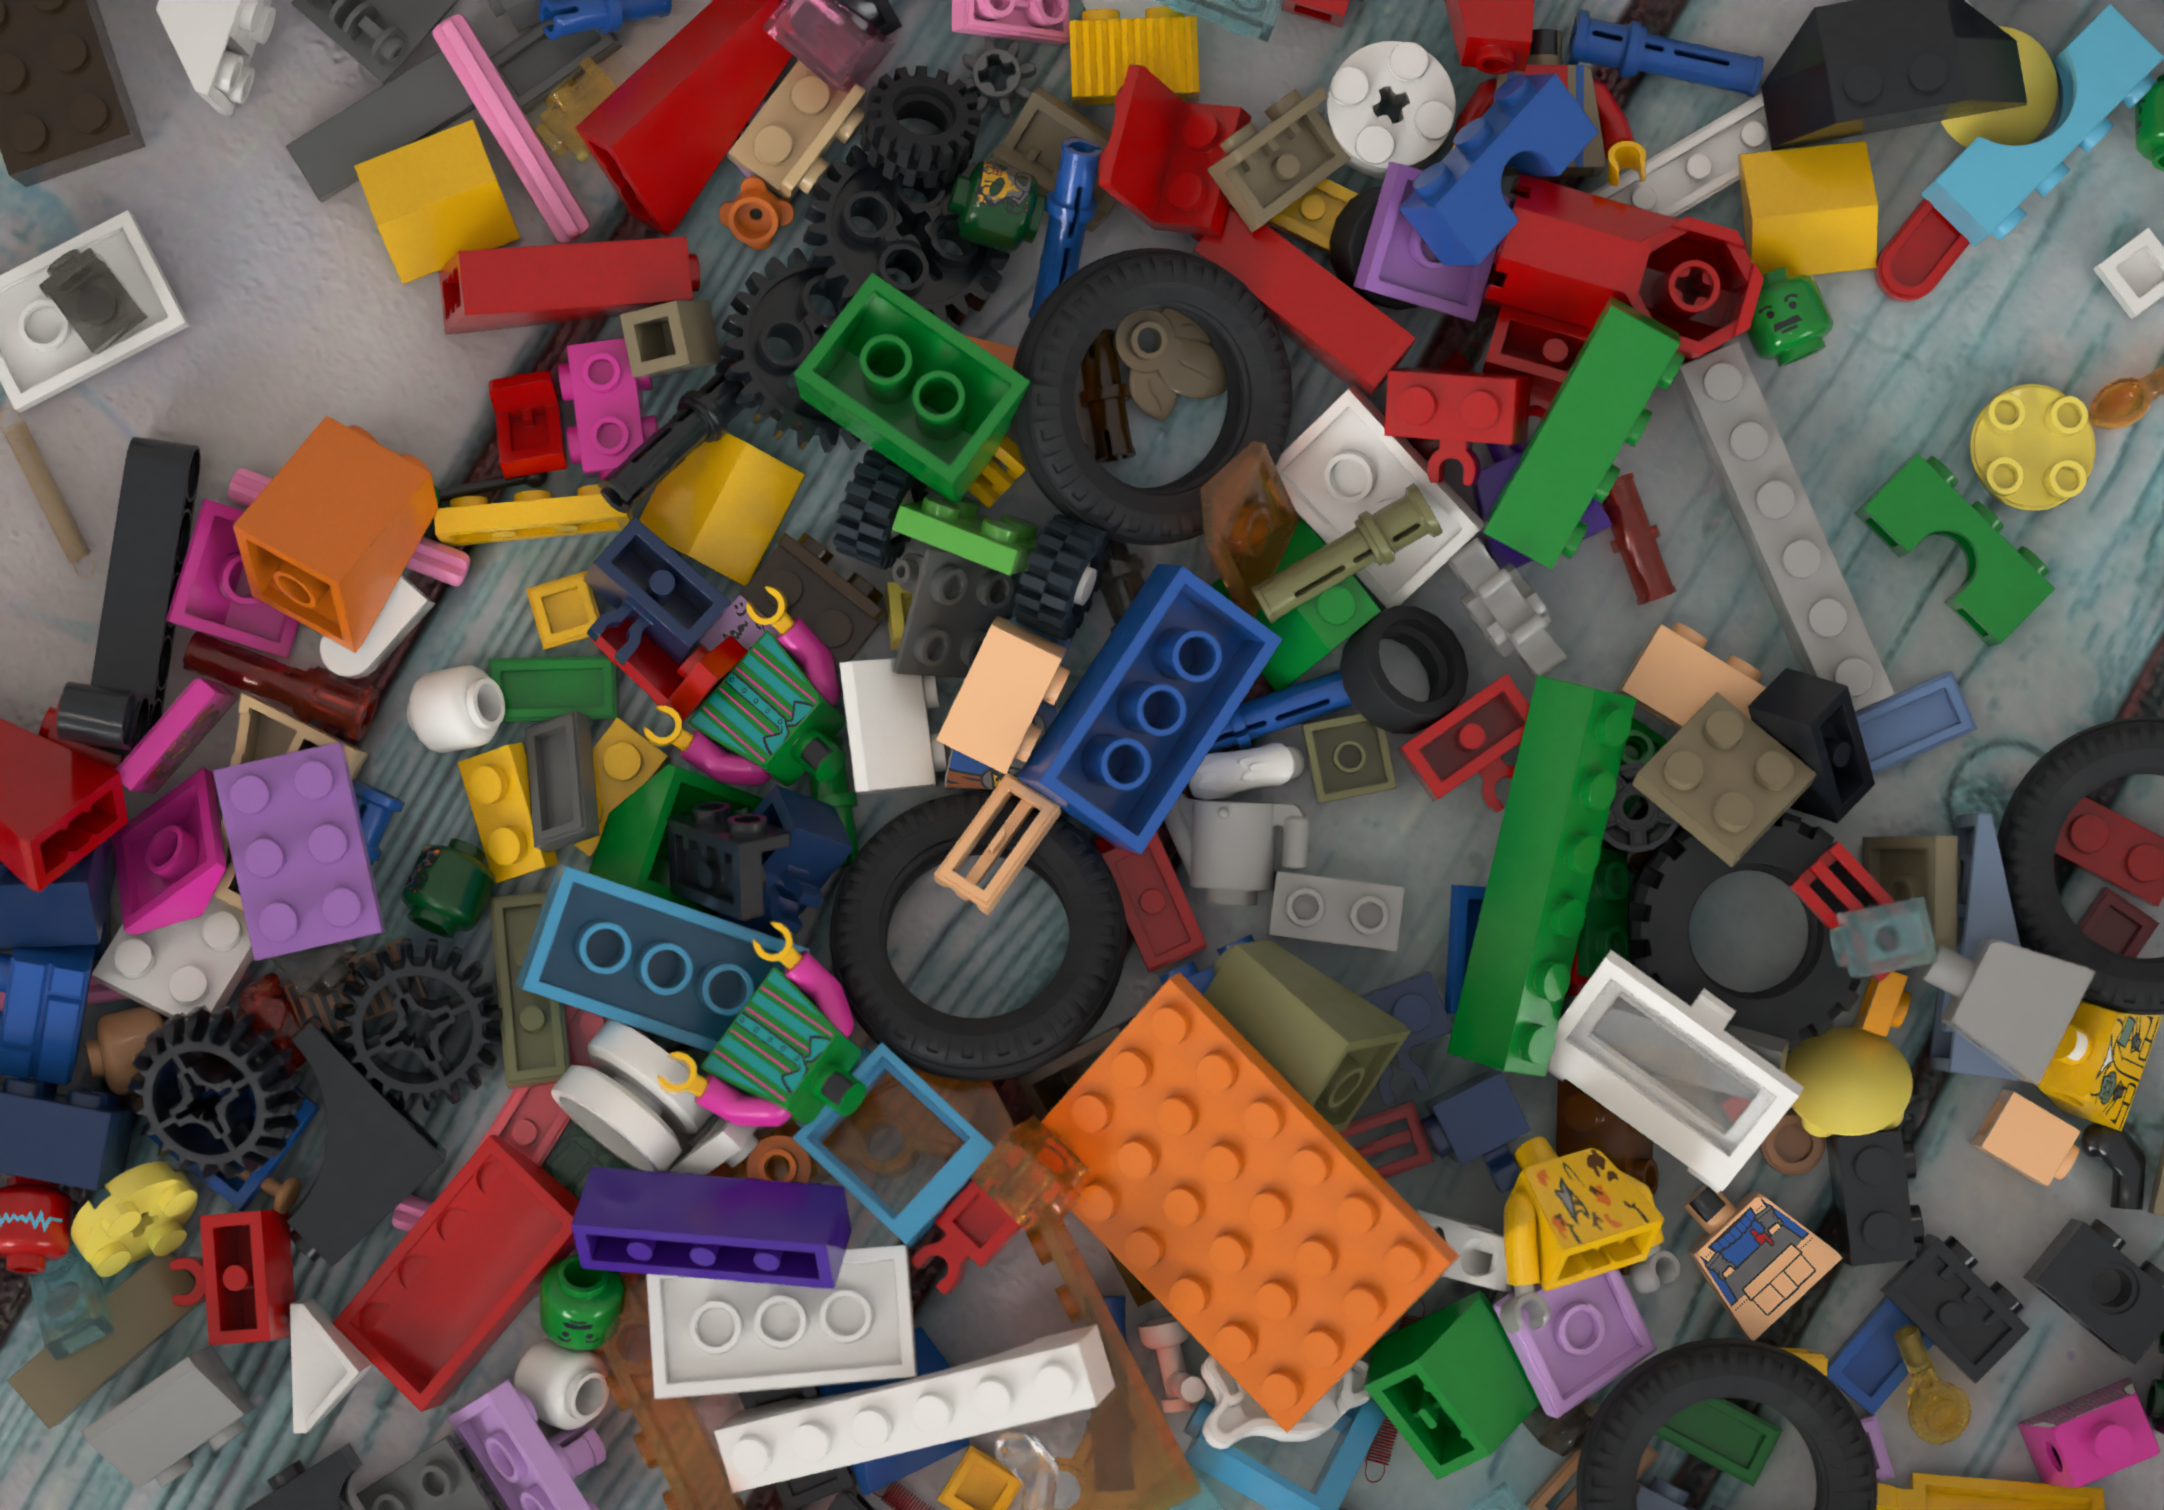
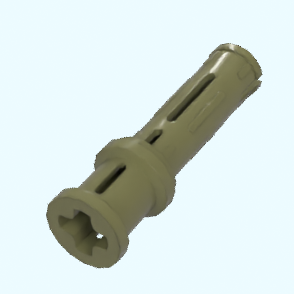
M1415 483L1405 488V496L1376 513L1371 514L1365 511L1359 514V519L1354 521L1356 528L1305 556L1271 578L1250 587L1269 622L1272 624L1276 619L1292 609L1327 591L1374 562H1377L1379 566L1384 563L1386 565L1391 564L1395 561V553L1429 534L1435 538L1442 534L1443 531L1438 520Z

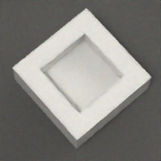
M2149 227L2093 268L2131 319L2164 296V247Z

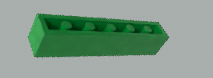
M1537 675L1447 1049L1448 1054L1505 1072L1546 1077L1550 1057L1555 1047V1036L1565 994L1570 985V973L1580 932L1585 922V911L1593 877L1601 855V844L1611 803L1616 793V782L1623 752L1631 731V719L1636 698Z

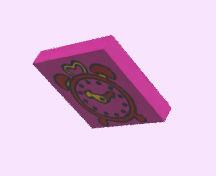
M195 678L115 769L120 772L122 784L130 791L156 794L239 698L222 683Z

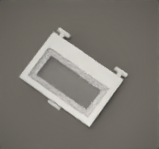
M1610 950L1558 1021L1555 1047L1547 1069L1549 1073L1563 1082L1564 1079H1567L1687 1165V1172L1716 1193H1719L1720 1190L1724 1191L1804 1089L1799 1083L1724 1031L1726 1025L1736 1012L1734 1009L1706 989H1703L1692 1006H1689L1612 950Z

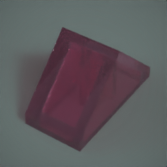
M783 0L763 25L764 30L833 90L849 93L856 83L862 87L895 45L889 37L836 0Z

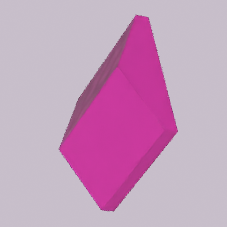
M203 499L165 621L288 659L299 622L253 597L251 594L233 525L245 511Z
M204 767L112 835L124 931L134 936L202 916L226 870L213 772Z

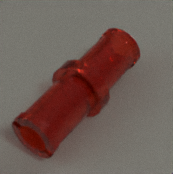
M1633 472L1617 477L1612 489L1602 502V506L1612 524L1610 528L1615 538L1609 541L1613 554L1618 552L1621 554L1637 597V605L1639 606L1651 600L1654 601L1675 593L1677 590L1675 585L1672 584L1656 538L1661 536L1658 525H1650L1633 479L1635 477Z

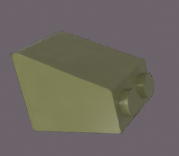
M1269 939L1234 944L1225 950L1213 967V973L1216 976L1203 995L1338 1133L1346 1130L1411 1032L1399 1020Z

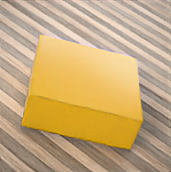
M588 571L526 589L543 650H552L590 638L586 633L591 625L601 616V611L594 589L583 581Z
M971 1443L937 1500L952 1510H1007L1026 1477Z

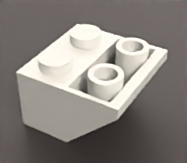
M159 0L156 11L195 91L218 113L231 117L236 102L243 104L251 91L255 69L250 67L249 64L256 44H265L271 34L276 15L275 8L270 7L272 0Z

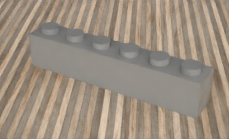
M1739 341L1682 365L1673 379V383L1802 673L1847 685L1855 712L1894 695L1895 692Z

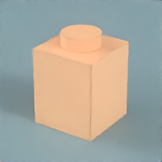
M2002 1089L1970 1144L2034 1183L2048 1187L2053 1178L2059 1181L2062 1180L2075 1163L2080 1148L2074 1145V1142L2081 1131L2018 1093Z

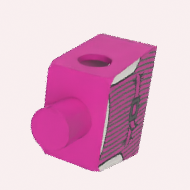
M2130 1377L2017 1423L2041 1483L2071 1488L2084 1486L2154 1457L2161 1452ZM2051 1444L2056 1449L2061 1461H2057Z

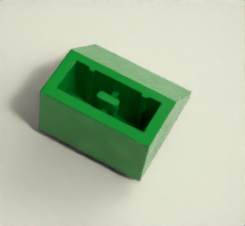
M1481 1290L1379 1339L1374 1344L1364 1383L1368 1393L1437 1480L1490 1456L1540 1404L1493 1305Z

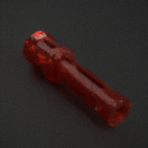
M199 631L195 632L191 637L183 658L184 670L208 676L258 696L283 703V705L293 708V714L298 715V719L308 723L318 719L348 730V737L357 741H361L368 732L379 702L380 690L368 684L361 689L331 678L329 670L319 666L316 668L310 667L305 671L291 667L258 653L219 641Z

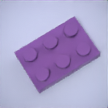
M343 742L213 770L255 961L385 932Z

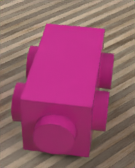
M624 338L568 345L569 362L558 364L563 401L574 400L577 425L567 426L566 428L571 464L582 463L583 473L589 478L599 477L601 480L603 477H606L659 429L656 415L645 416L642 391L653 390L652 377L633 378Z

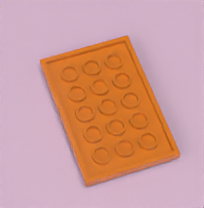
M1180 972L1169 978L1014 1151L1286 1433L1300 1422L1460 1257Z

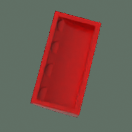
M495 1134L489 1135L332 1324L420 1412L441 1406L540 1290V1284L546 1270L556 1261L568 1257L576 1247L571 1223L580 1200L527 1156Z

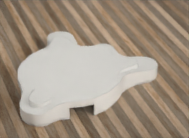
M1210 1355L1201 1366V1374L1213 1392L1216 1404L1203 1423L1202 1433L1204 1438L1212 1447L1218 1449L1229 1448L1240 1439L1250 1436H1264L1281 1442H1304L1317 1438L1331 1429L1349 1409L1365 1404L1372 1397L1364 1387L1369 1364L1359 1360L1300 1422L1286 1433Z

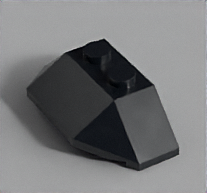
M1851 0L1814 7L1761 86L1771 151L2027 105L2017 41L1964 0Z

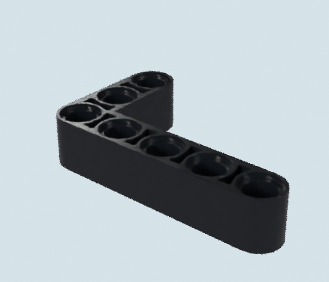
M136 436L132 438L129 444L123 472L91 685L75 682L66 683L60 698L57 716V734L60 740L132 751L163 715L176 624L165 620L189 546L201 462L200 448L197 445Z

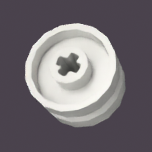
M607 1020L588 1044L587 1051L596 1069L588 1066L571 1065L552 1088L551 1096L559 1107L594 1140L636 1170L667 1172L682 1153L679 1139L673 1130L680 1133L697 1135L714 1113L694 1102L695 1095L687 1090L680 1094L665 1092L658 1084L657 1075L666 1078L672 1084L678 1085L687 1081L688 1070L681 1063L670 1059L666 1051L633 1028L618 1021Z

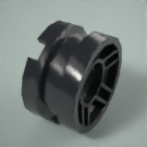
M1639 762L1620 765L1616 782V793L1611 803L1603 836L1604 840L1617 849L1634 853L1657 848L1669 840L1679 825L1632 785L1636 774L1645 765ZM1631 795L1642 796L1648 802V812L1640 820H1632L1624 813V802Z

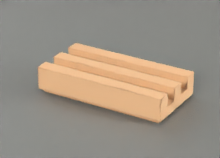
M1005 774L934 873L935 882L944 888L950 887L956 891L958 897L966 902L968 900L972 901L980 911L989 916L1060 816L1061 806L1011 774ZM1013 794L1021 799L968 875L963 878L957 874ZM1034 807L1040 810L985 890L979 888L978 886Z

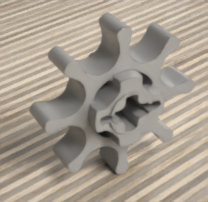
M1478 538L1449 558L1446 562L1469 592L1460 598L1467 609L1466 612L1486 640L1503 658L1514 652L1535 681L1537 675L1546 676L1567 660L1564 652L1545 630V627L1553 622L1547 613V608L1527 580L1510 562L1500 569Z

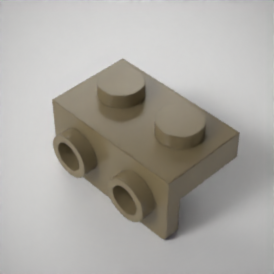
M1039 86L1032 92L1002 144L992 152L988 160L1029 172L1038 182V192L1047 195L1049 191L1055 189L1062 153L1061 145L1064 140L1069 138L1086 139L1100 145L1101 150H1103L1108 145L1111 133ZM1099 166L1092 196L1097 201L1096 213L1092 221H1088L1086 230L1090 232L1096 230L1108 218L1118 202L1117 199L1099 185Z
M1322 86L1304 98L1294 89L1264 111L1271 122L1261 130L1257 131L1254 125L1249 122L1219 144L1226 155L1209 167L1207 171L1251 233L1263 226L1351 159L1339 145L1331 129L1315 108L1329 97Z

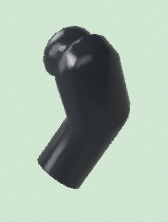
M2098 1123L2088 1125L2084 1129L2081 1139L2083 1151L2089 1157H2101L2113 1171L2110 1207L2143 1210L2146 1170L2144 1151L2124 1127L2121 1132Z

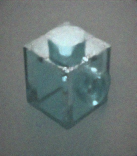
M1909 897L1836 913L1839 927L1830 929L1832 949L1837 965L1839 967L1848 965L1850 977L1862 978L1938 962L1924 897Z

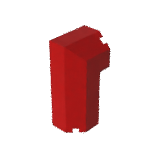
M1519 174L1514 179L1509 193L1519 196H1516L1513 209H1510L1519 221L1498 243L1487 280L1496 284H1490L1485 288L1481 303L1501 308L1502 305L1592 330L1611 296L1678 332L1680 335V345L1676 351L1685 355L1683 360L1685 362L1704 355L1750 329L1764 278L1756 264L1751 262L1744 249L1746 246L1737 230L1689 216L1679 220L1524 174Z

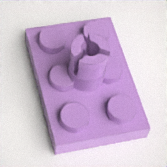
M509 1380L447 1417L505 1510H600L592 1501L583 1498L574 1483L576 1477L586 1470L596 1467L606 1459L604 1445L593 1428L587 1431L588 1423L578 1429H562L552 1437L545 1438L536 1424L538 1417L532 1402L522 1391L515 1390Z

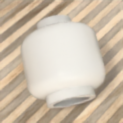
M472 665L459 666L422 675L412 688L407 707L409 725L418 739L428 749L438 753L469 749L489 743L496 735L505 715V701L499 685L482 669Z
M549 1338L540 1340L524 1354L515 1371L513 1385L515 1390L522 1391L530 1399L539 1420L563 1430L581 1428L598 1416L607 1403L610 1389L607 1366L597 1353L590 1350H573L561 1347Z

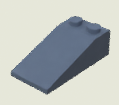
M1972 813L1956 815L1953 836H1958L1957 855L1961 865L1960 878L1957 882V921L1960 926V941L1957 953L1971 959L1982 938L1995 939L2021 947L1992 814ZM1937 987L1928 1069L2020 1080L1941 1021L1952 994Z

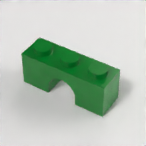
M1917 453L1908 458L1854 514L1898 557L1910 553L1929 535H1940L1953 540L1964 553L1967 566L1966 575L1960 587L1944 603L1989 647L2001 644L2055 590L2045 579L2049 570L2028 548L2021 546L2016 550L1999 534L2004 526L1990 509L1978 501L1971 506L1953 488L1958 483V480L1941 461L1933 456H1930L1925 461Z

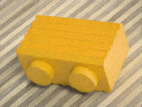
M1160 6L1146 9L1145 18L1120 19L1119 10L1091 9L1082 12V21H1069L1072 106L1115 105L1117 92L1124 85L1130 64L1146 67L1184 102H1199L1197 16L1183 17V8Z

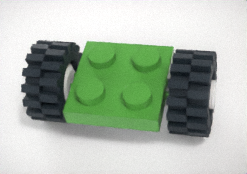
M874 448L867 450L863 457V463L858 462L854 469L855 478L853 482L848 481L845 491L848 492L845 501L840 502L837 511L841 513L840 518L834 525V532H837V534L833 538V543L837 546L835 549L837 552L887 570L888 567H893L896 557L900 559L905 552V542L910 543L911 539L914 538L1009 576L1022 572L1019 581L1022 587L1016 593L1015 602L1018 603L1014 609L1016 621L1064 641H1067L1068 638L1071 639L1075 635L1076 628L1079 629L1084 621L1085 611L1089 612L1093 604L1091 599L1094 592H1098L1100 587V575L1105 572L1107 561H1104V559L1108 555L1110 548L1108 544L1110 539L1106 536V531L1080 523L1062 514H1056L1053 520L1050 519L1046 523L1044 534L1040 532L1039 536H1037L1038 526L1036 524L1007 514H1002L1000 521L978 513L980 503L963 496L959 503L954 505L944 497L941 499L927 496L928 492L924 491L927 485Z

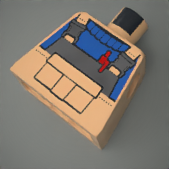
M1704 1184L1683 1204V1208L1706 1231L1687 1252L1738 1330L1752 1341H1755L1842 1259L1836 1250L1765 1196L1754 1190L1747 1193L1734 1206L1721 1191L1716 1193Z

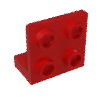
M1130 64L1124 85L1119 88L1116 95V116L1109 142L1100 156L1099 185L1153 230L1221 237L1229 200L1207 169L1226 155L1219 144L1251 121L1252 116L1242 107L1184 102L1146 67Z

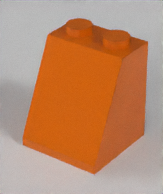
M326 416L233 525L251 594L253 597L356 653L363 645L438 510V503L432 473L422 461L407 453H403L400 456L378 444L370 433L359 426L350 425L346 427Z

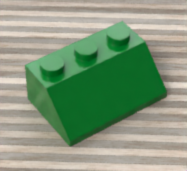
M873 272L794 373L800 398L954 505L959 503L994 457L1016 415L1022 398L1031 385V382Z

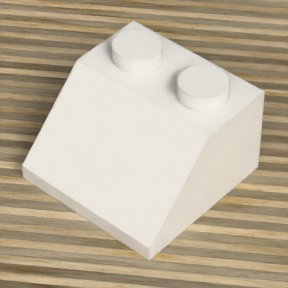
M896 658L839 663L855 790L862 796L938 786L936 772L947 771L948 767L945 745L936 741L939 733L931 734L928 709L940 707L936 676L896 674L893 672Z

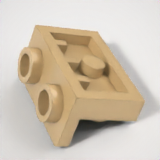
M802 54L730 149L727 159L740 166L752 176L762 178L766 182L767 188L782 199L791 201L799 189L809 195L831 165L823 159L828 150L837 139L847 145L862 126L865 112L860 108L864 103L867 91L857 83L851 89L808 56Z

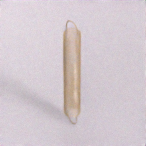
M11 407L5 408L0 414L2 432L14 425L24 423L4 433L6 435L5 438L9 441L8 444H10L11 449H14L12 452H15L14 455H16L15 458L19 461V466L21 469H24L22 472H25V478L29 481L31 489H34L32 492H35V498H37L38 503L42 506L41 509H44L42 512H45V518H48L47 521L52 526L51 529H54L55 538H58V543L60 546H63L61 549H64L63 552H65L64 555L68 558V563H73V568L77 575L84 578L89 577L94 571V562L89 554L91 551L87 547L85 539L81 536L82 533H80L75 519L71 516L72 513H70L68 505L64 502L65 499L61 496L62 493H60L56 482H54L55 479L51 476L52 473H50L46 462H44L43 456H41L42 454L36 442H34L29 428L25 425L26 422H22L20 413L16 411L20 416V422L10 425L5 429L1 424L2 413L7 409L14 410ZM23 436L22 438L11 442L12 440H14V439H16V438H18V437ZM89 555L93 563L92 572L87 576H81L75 570L74 562Z

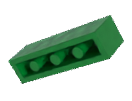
M1610 296L1484 521V534L1551 570L1560 554L1571 559L1589 526L1580 519L1593 498L1602 503L1619 475L1620 468L1612 464L1624 442L1633 447L1637 444L1651 419L1653 412L1645 409L1644 406L1656 385L1664 390L1668 389L1683 363L1685 355L1676 351L1680 345V335L1678 332Z

